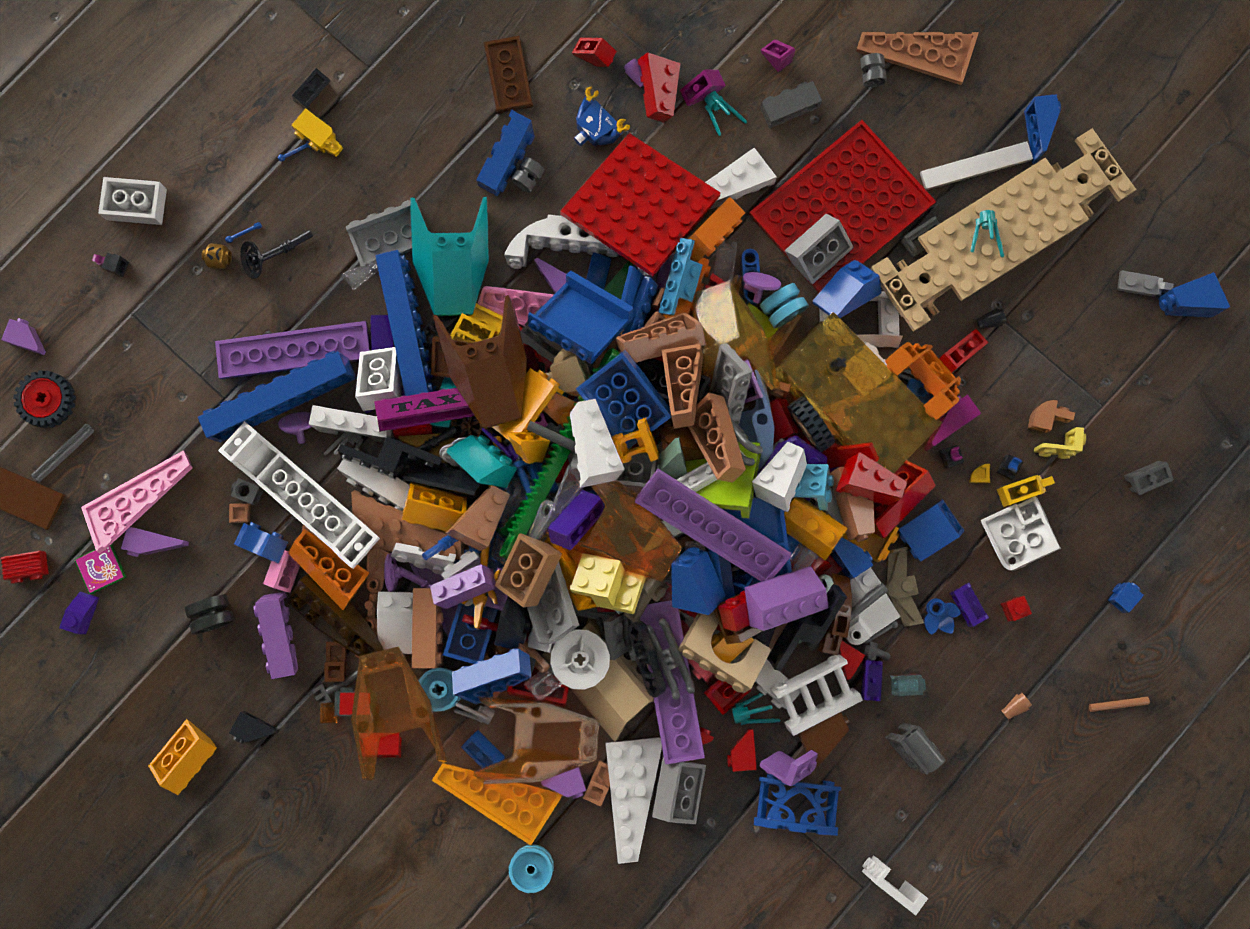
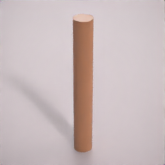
M1148 697L1095 703L1089 704L1090 712L1149 705L1150 700Z

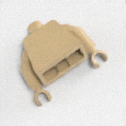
M561 349L555 356L554 363L550 366L551 372L545 373L549 376L547 378L548 381L551 378L561 384L559 388L562 391L576 397L581 396L576 388L591 375L586 361L581 360L574 353Z

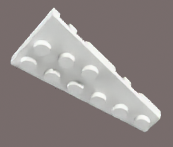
M661 737L606 743L618 864L638 862L662 750Z

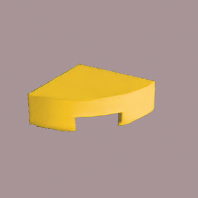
M990 464L977 467L972 472L969 483H990Z

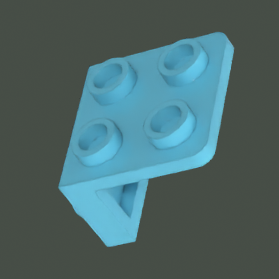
M807 464L801 481L796 487L794 497L817 498L819 510H827L828 502L832 500L830 487L834 485V477L830 475L829 465Z

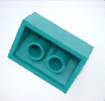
M470 435L446 451L470 476L481 484L507 488L517 470V467L511 463L512 460L500 453L501 450L492 445L490 440L483 435L479 437Z

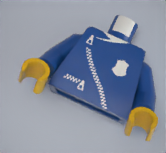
M588 87L585 90L587 97H584L576 118L577 129L580 133L574 137V140L579 146H582L587 141L593 146L613 144L622 135V131L630 129V125L627 124L623 128V123L626 119L616 121L596 100L593 101L592 98L597 97L599 92L596 90L592 96L590 93L592 87Z

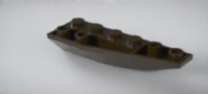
M308 574L299 580L288 600L292 608L297 610L316 629L379 670L388 656L358 610L350 602L342 610Z

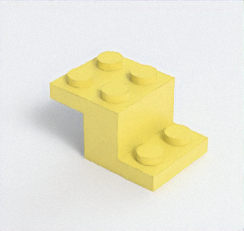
M583 553L570 590L572 593L590 596L597 607L634 614L646 577L643 574L625 571L619 560Z

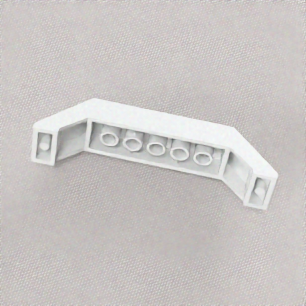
M245 421L218 450L329 546L352 569L356 567L380 539L361 520Z

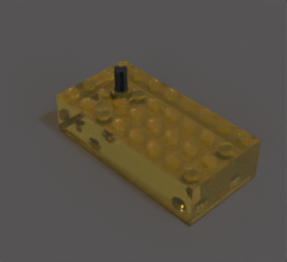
M834 312L825 317L774 368V375L781 382L790 384L789 390L797 398L803 396L809 401L810 405L814 407L815 411L823 419V422L844 446L872 442L879 457L876 463L892 473H895L942 424L939 419L935 420L934 417L932 418L926 413L924 404L887 368Z

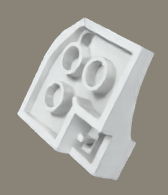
M1036 496L981 520L1001 564L1010 571L1018 570L1037 559L1061 549ZM1011 558L1016 559V563L1013 565L1009 562Z
M871 567L850 580L852 607L881 585ZM886 593L850 621L848 637L845 638L850 644H862L875 633L901 617ZM855 631L860 634L858 639L853 637Z

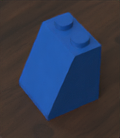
M1214 272L1175 287L1158 298L1161 310L1165 312V315L1214 317L1230 308Z
M943 499L898 529L900 531V538L904 543L907 542L909 544L911 554L915 559L918 558L920 562L959 538L964 532V529Z
M691 547L672 563V607L710 615L725 599V592L708 552L697 547Z

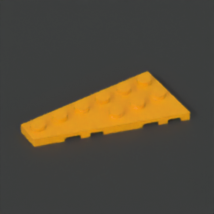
M442 763L432 779L433 782L530 846L563 796L555 791Z

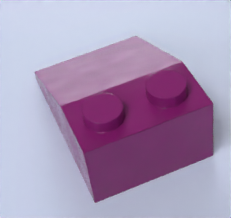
M968 394L963 398L959 395V402L940 417L924 447L925 451H928L981 414Z

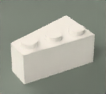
M787 442L752 481L756 497L786 512L789 511L790 502L796 494V487L800 483L807 465L803 448Z

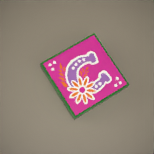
M113 544L101 554L95 549L74 559L88 593L91 595L127 578Z

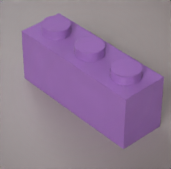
M480 564L430 586L433 603L447 609L497 587H495L496 581L493 569Z

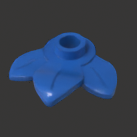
M937 598L931 599L926 605L928 614L924 619L925 628L931 635L937 629L946 633H953V618L961 614L959 608L953 603H944ZM934 605H937L939 607V610L937 612L933 611Z

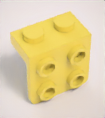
M1076 427L1065 433L1064 445L1042 443L1034 448V452L1039 453V456L1050 457L1053 454L1058 455V458L1070 459V456H1076L1077 453L1083 451V445L1086 443L1084 428Z

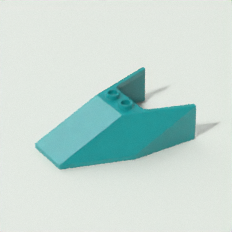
M483 197L474 228L469 233H430L415 198H410L413 265L433 314L437 316H461L462 313L473 315L489 261L487 197Z

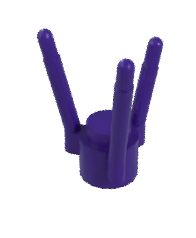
M482 428V431L512 460V463L522 458L516 454L512 444L506 446L502 440L500 443L494 437L497 436L495 433L491 434Z

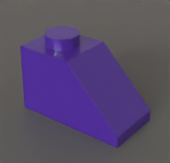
M79 592L66 608L59 628L76 634H87L99 597Z

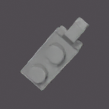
M1121 270L1119 272L1117 290L1154 297L1156 295L1160 296L1161 293H1167L1173 289L1174 284L1163 282V278Z

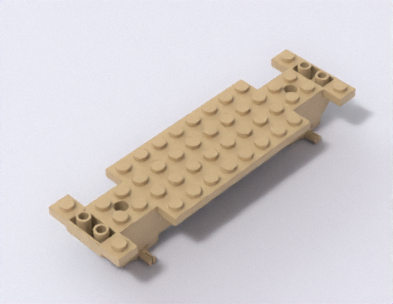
M1093 128L1075 139L1084 156L1062 169L1058 162L1051 166L1048 160L1044 158L921 235L918 240L928 253L909 266H907L904 259L899 261L897 265L901 269L900 272L896 270L888 257L870 268L880 276L882 289L913 332L931 320L923 308L927 307L932 316L940 312L933 302L952 288L960 301H963L1086 223L1089 217L1094 214L1088 204L1109 188L1118 202L1136 191L1134 185ZM1077 178H1080L1084 184L1079 183ZM981 211H995L1004 251L1003 258L1000 256L995 232L994 239H990L989 229H982V226L979 229L975 250L973 253L970 252L976 219L980 218L979 213ZM919 277H925L928 283H922Z

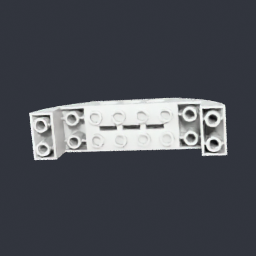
M548 215V218L524 228L511 241L504 254L507 265L514 269L526 267L529 246H532L534 249L547 247L553 251L565 249L571 253L584 251L590 255L593 252L602 253L608 257H617L619 255L563 216ZM638 267V270H639L642 274H644L645 276H649V277H651L654 281H656L657 272H656L655 275L652 277L651 275H649L648 273H646L645 271H643L642 269H640V268Z

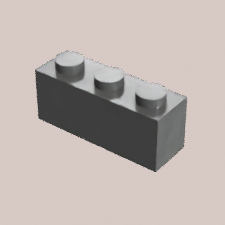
M813 81L809 83L803 82L795 89H786L778 96L765 98L760 110L770 129L820 108L822 99Z

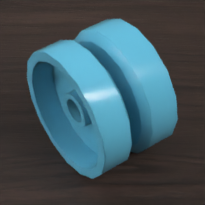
M795 283L779 289L760 304V308L765 315L772 314L769 322L774 329L792 321L809 307L804 297L796 298L800 291Z
M433 668L425 672L419 679L417 696L421 704L427 709L435 712L445 711L454 707L460 701V697L453 695V670ZM439 686L444 687V691H441L442 693L438 692Z
M536 844L520 848L512 857L509 865V877L512 884L518 890L525 893H536L544 889L550 882L554 871V861L551 854L544 847ZM529 866H533L535 870H532V872H530L528 870Z

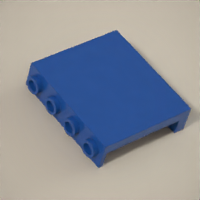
M570 270L566 274V283L535 315L531 312L528 313V326L533 331L544 335L548 340L559 344L564 350L570 351L581 360L592 364L615 337L633 320L634 307Z

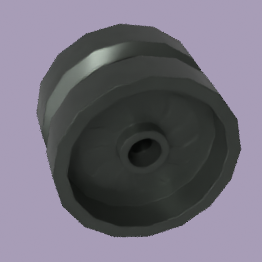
M226 594L208 597L184 608L187 618L196 619L189 625L192 635L209 632L235 621L232 611L224 610L230 604Z

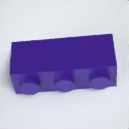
M582 490L548 527L551 543L571 550L605 512L602 497Z

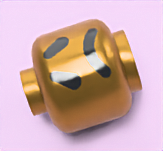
M211 243L206 249H203L202 260L205 261L206 266L209 268L225 269L231 263L232 253L226 245Z

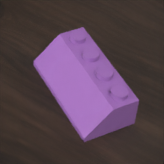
M810 566L745 587L750 626L763 631L828 608L826 588Z

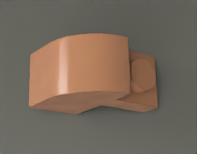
M1056 400L1046 401L1032 411L1027 429L1047 433L1052 430L1054 420L1069 423L1074 420L1075 413L1070 412L1069 408L1066 407L1056 408L1058 403Z

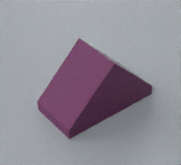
M774 39L762 48L761 52L779 72L793 61L795 49Z

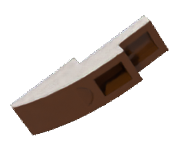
M832 573L831 578L834 585H838L842 589L847 599L821 639L818 651L838 655L842 637H848L851 621L852 593L850 578Z

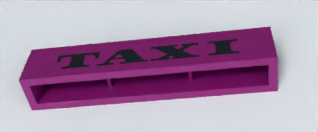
M457 388L374 401L379 432L475 416Z

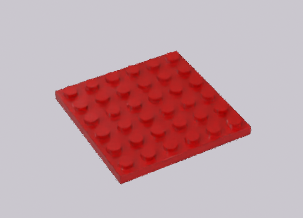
M629 133L561 209L560 215L653 277L676 250L680 238H686L717 201L721 192Z

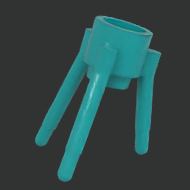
M716 91L711 92L704 99L707 104L705 109L710 115L718 136H721V132L712 110L718 111L721 108L727 115H730L728 111L730 110L743 123H747V120L731 107L722 96H719Z
M981 211L979 213L980 218L976 219L970 252L973 253L975 250L979 229L982 226V229H989L990 239H994L995 232L1000 256L1003 258L1004 251L995 211Z
M762 693L742 703H738L736 708H732L736 724L740 722L741 725L778 723L781 720L773 718L748 719L751 714L772 709V705L752 710L744 707L762 697Z

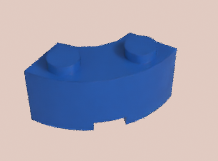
M250 522V525L243 523L234 544L279 563L288 544L287 541L283 540L284 536L274 531L272 535L260 530L262 526Z

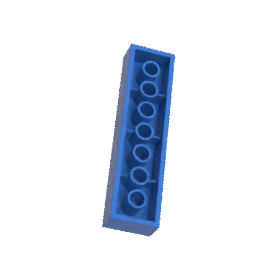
M398 250L375 255L405 396L438 391L437 387L433 386L432 379H435V376L431 375V368H429L428 361H431L430 353L423 345V343L427 342L425 332L421 331L420 325L423 324L421 314H418L416 308L419 306L417 296L413 294L415 284L413 278H410L409 271H411L410 262Z
M331 351L320 360L314 359L308 362V365L303 368L292 369L290 374L286 376L275 377L273 382L267 385L261 384L256 386L255 390L250 393H241L235 400L224 401L218 408H210L203 411V415L198 416L206 438L222 442L229 439L244 421L251 427H254L357 379L349 358L338 351Z

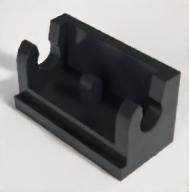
M315 68L292 95L293 101L302 105L303 109H307L331 80Z

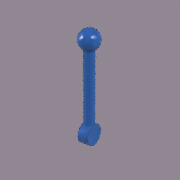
M307 141L305 145H302L284 155L280 154L278 156V160L282 162L285 160V158L307 147L311 148L308 145L309 141Z
M257 222L254 226L233 236H226L225 241L231 243L233 239L254 229H259L262 225L260 222Z

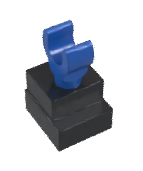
M1005 455L996 473L1012 481L1018 474L1023 462L1011 455Z

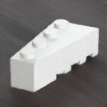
M755 148L705 182L721 192L720 197L710 209L720 206L729 197L738 199L743 195L775 184L777 176Z
M592 399L577 402L570 413V419L576 443L575 454L578 457L577 468L581 478L579 481L580 488L616 481L624 471V467L597 401Z
M342 460L337 469L347 478L346 482L354 487L357 485L363 487L362 491L370 496L375 494L379 496L378 500L386 505L391 503L395 506L394 508L403 511L409 484L397 477L394 479L391 474L389 476L378 473L377 468H364L356 460H352V462Z

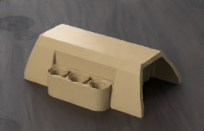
M588 618L585 627L581 630H588L601 638L596 619ZM544 652L542 656L550 664L551 653ZM578 654V657L575 658V661L579 662L580 665H583V661L586 660V657H582L581 654ZM624 654L616 660H610L609 669L605 677L596 686L585 690L570 688L614 742L618 740L627 722L649 703L654 702V697L650 696L646 690L642 675L636 671L638 664L636 661L627 660Z

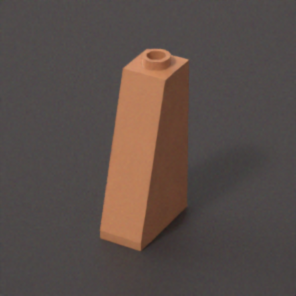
M839 467L830 472V475L834 477L832 488L843 525L848 528L846 531L848 540L856 539L857 542L867 540L868 535L875 532L873 501L867 500L868 498L862 496L855 497L846 492H835L844 467Z

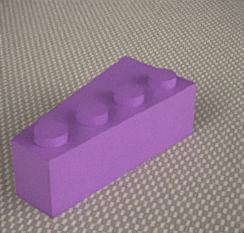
M285 591L263 595L254 606V614L258 617L260 623L258 624V633L263 637L264 642L262 643V652L267 656L268 661L266 662V670L271 675V679L295 675L298 671L295 645L290 644V640L293 639L292 627L287 624L290 612L289 607H286L284 604V599L287 598V592Z

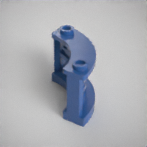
M767 774V777H759L761 784L757 817H754V825L773 829H789V831L812 832L821 835L838 836V827H835L838 792L841 791V787L834 786L835 782L824 780L822 784L797 782L793 785L795 787L786 791L784 786L786 784L782 783L774 775ZM769 784L779 787V792L774 793L772 791L773 796L778 798L776 801L768 799ZM807 788H814L817 790L813 795ZM828 791V799H822L820 794ZM801 792L808 798L814 808L805 811L800 818V822H795L794 813L783 804L792 796ZM827 799V806L821 807L820 804L824 803ZM767 802H768V803L772 804V807L770 808V810H769V812H768V815H767V817H766ZM780 808L788 812L786 819L781 818V814L784 812L780 811ZM816 812L817 815H812L814 821L808 822V815Z

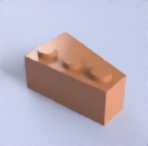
M495 486L486 489L445 534L479 551L487 548L510 494Z

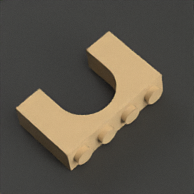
M714 611L710 615L698 613L678 650L682 652L685 658L694 660L702 669L715 674L717 679L732 685L735 691L747 692L752 688L771 649L754 639L743 651L737 663L723 662L715 655L711 645L712 635L719 624Z

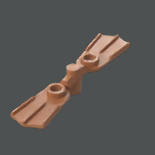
M375 548L367 553L366 569L369 572L367 589L371 593L369 594V601L365 602V608L368 609V617L365 618V621L367 623L371 622V629L377 638L375 612L378 599L376 593L383 589L385 558L389 554V552L384 551L382 548ZM373 581L376 582V587H375V588L372 587V582H373Z

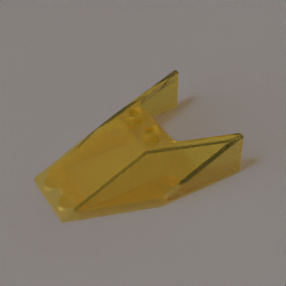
M727 281L695 292L693 298V318L702 323L706 345L701 346L703 353L701 375L707 376V370L716 365L719 347L727 343L736 351L740 358L746 356L750 359L770 389L780 388L781 385L765 331L732 283Z

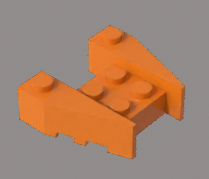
M907 342L885 360L887 368L897 376L907 368L911 369L912 375L921 380L925 390L934 395L923 406L926 408V413L937 420L959 402L957 395L960 393V390L957 387L960 385L961 378L959 376L956 378L931 350L933 348L932 345L925 344L921 347L919 343H915L912 346L911 343Z

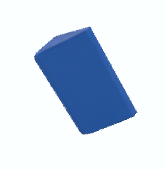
M593 252L586 280L604 289L612 259Z
M479 730L461 746L487 774H490L505 759V756Z

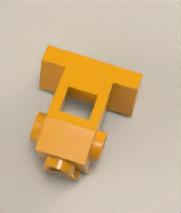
M646 418L638 420V431L626 435L619 433L611 437L622 464L631 461V456L644 452L648 453L650 461L658 460L659 452ZM636 438L639 447L628 450L626 441Z

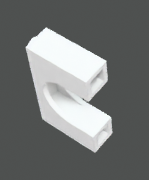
M312 406L309 425L319 432L335 435L338 434V431L367 436L381 443L385 442L386 437L395 438L393 430L379 432L377 416Z

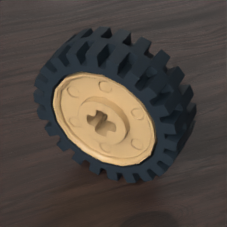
M802 396L787 406L791 417L815 449L823 452L835 443L834 437L827 428V425L806 398Z

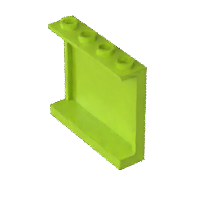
M738 442L739 448L744 455L755 460L754 465H745L746 470L733 483L716 480L696 493L721 509L741 510V518H750L754 496L752 481L758 474L761 453H752ZM751 442L754 445L760 446V443ZM707 460L686 461L687 473L707 463Z

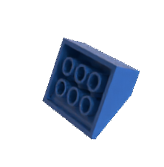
M626 349L576 388L585 401L596 399L609 433L612 436L619 433L626 435L638 431V420L643 418L647 419L651 432L671 418L670 407ZM636 438L626 441L628 449L637 443Z

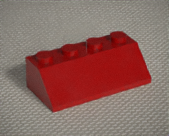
M903 458L889 470L907 481L902 498L890 505L873 501L874 533L882 538H885L936 486L928 470Z

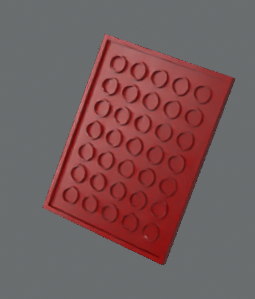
M861 120L751 210L749 215L788 259L789 257L785 250L825 214L840 220L854 248L814 284H811L820 293L840 268L854 260L864 264L931 208L936 201L868 125Z

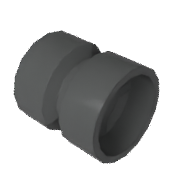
M872 53L863 56L860 59L861 70L864 72L862 74L863 85L872 88L887 83L884 55Z
M525 157L519 165L520 170L515 171L511 181L523 191L531 193L536 186V180H540L545 169L533 159Z

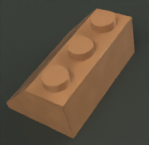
M519 534L495 587L522 607L537 606L562 553L548 543Z

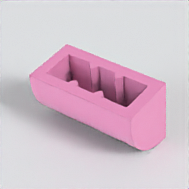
M284 550L279 563L271 561L263 584L290 593L300 565L288 554L289 551Z

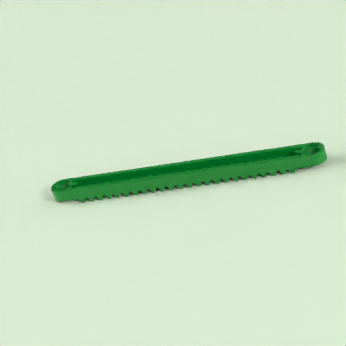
M610 348L605 353L598 368L592 369L593 373L600 370L619 355L620 352ZM581 396L577 397L579 401H585ZM567 416L568 423L563 424L565 430H560L559 433L575 441L572 433L571 419ZM552 444L554 450L548 452L550 458L544 459L546 465H541L543 471L537 472L539 478L533 480L535 486L529 487L531 493H526L528 499L522 500L524 506L518 508L520 514L514 515L517 520L511 521L512 528H507L509 534L500 550L502 558L507 560L518 535H526L571 450L558 444Z

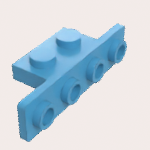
M680 238V242L676 246L659 313L674 315L679 298L693 302L703 265L690 260L695 243L692 239Z

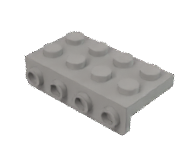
M410 200L403 202L401 206L389 207L382 213L370 214L364 220L352 221L345 227L362 269L377 264L375 255L398 250L401 254L412 251Z
M724 343L719 347L709 393L724 396L730 418L734 423L739 424L753 371L737 355L734 349L727 343Z
M559 562L538 605L527 607L537 642L541 645L554 644L579 626Z

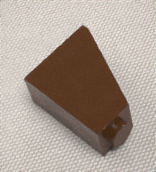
M839 712L797 734L806 753L812 750L818 754L815 761L817 762L816 768L819 767L849 731L847 725L850 723L845 713Z

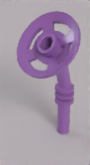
M392 553L387 554L384 564V578L389 592L395 591L398 580L402 576L420 585V588H430L433 584L432 582L429 583L428 579L425 580L402 567H398L396 559L391 557Z

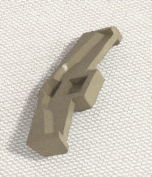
M908 547L890 550L887 558L886 587L889 590L887 594L901 616L900 619L904 627L925 623L911 597L919 593L915 575L907 576Z
M673 551L646 575L635 613H624L631 621L636 622L641 618L651 598L658 602L665 595L669 586L664 581L672 574V563L679 557Z

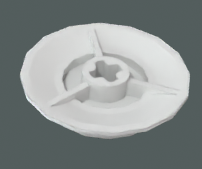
M573 630L555 643L551 651L550 664L554 675L562 684L572 689L585 690L596 686L605 677L609 669L610 654L606 643L597 634L588 630ZM578 654H581L582 657H586V660L583 661V665H580L579 662L575 661V658L578 657Z

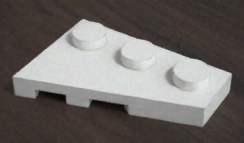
M401 543L395 544L391 557H394L399 562H409L414 564L415 567L427 568L439 575L445 571L444 568L455 561L456 554L449 553V556H443L437 553L428 560H424L422 557L424 552H422L423 550L420 547Z

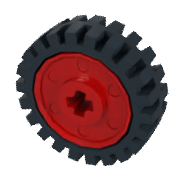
M39 370L38 373L32 372L31 376L26 375L24 377L25 380H21L18 383L21 386L15 389L17 394H14L13 399L16 402L13 403L17 408L16 412L23 420L37 427L53 428L55 425H61L62 421L68 419L67 415L73 413L71 408H75L73 401L76 400V396L73 395L75 391L71 387L72 385L67 379L51 371Z

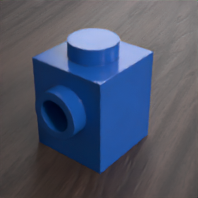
M912 378L907 382L902 396V400L924 407L923 405L933 398V394L925 390L922 382Z
M1132 582L1119 583L1112 590L1114 593L1108 601L1121 613H1129L1144 595L1140 592L1141 589Z

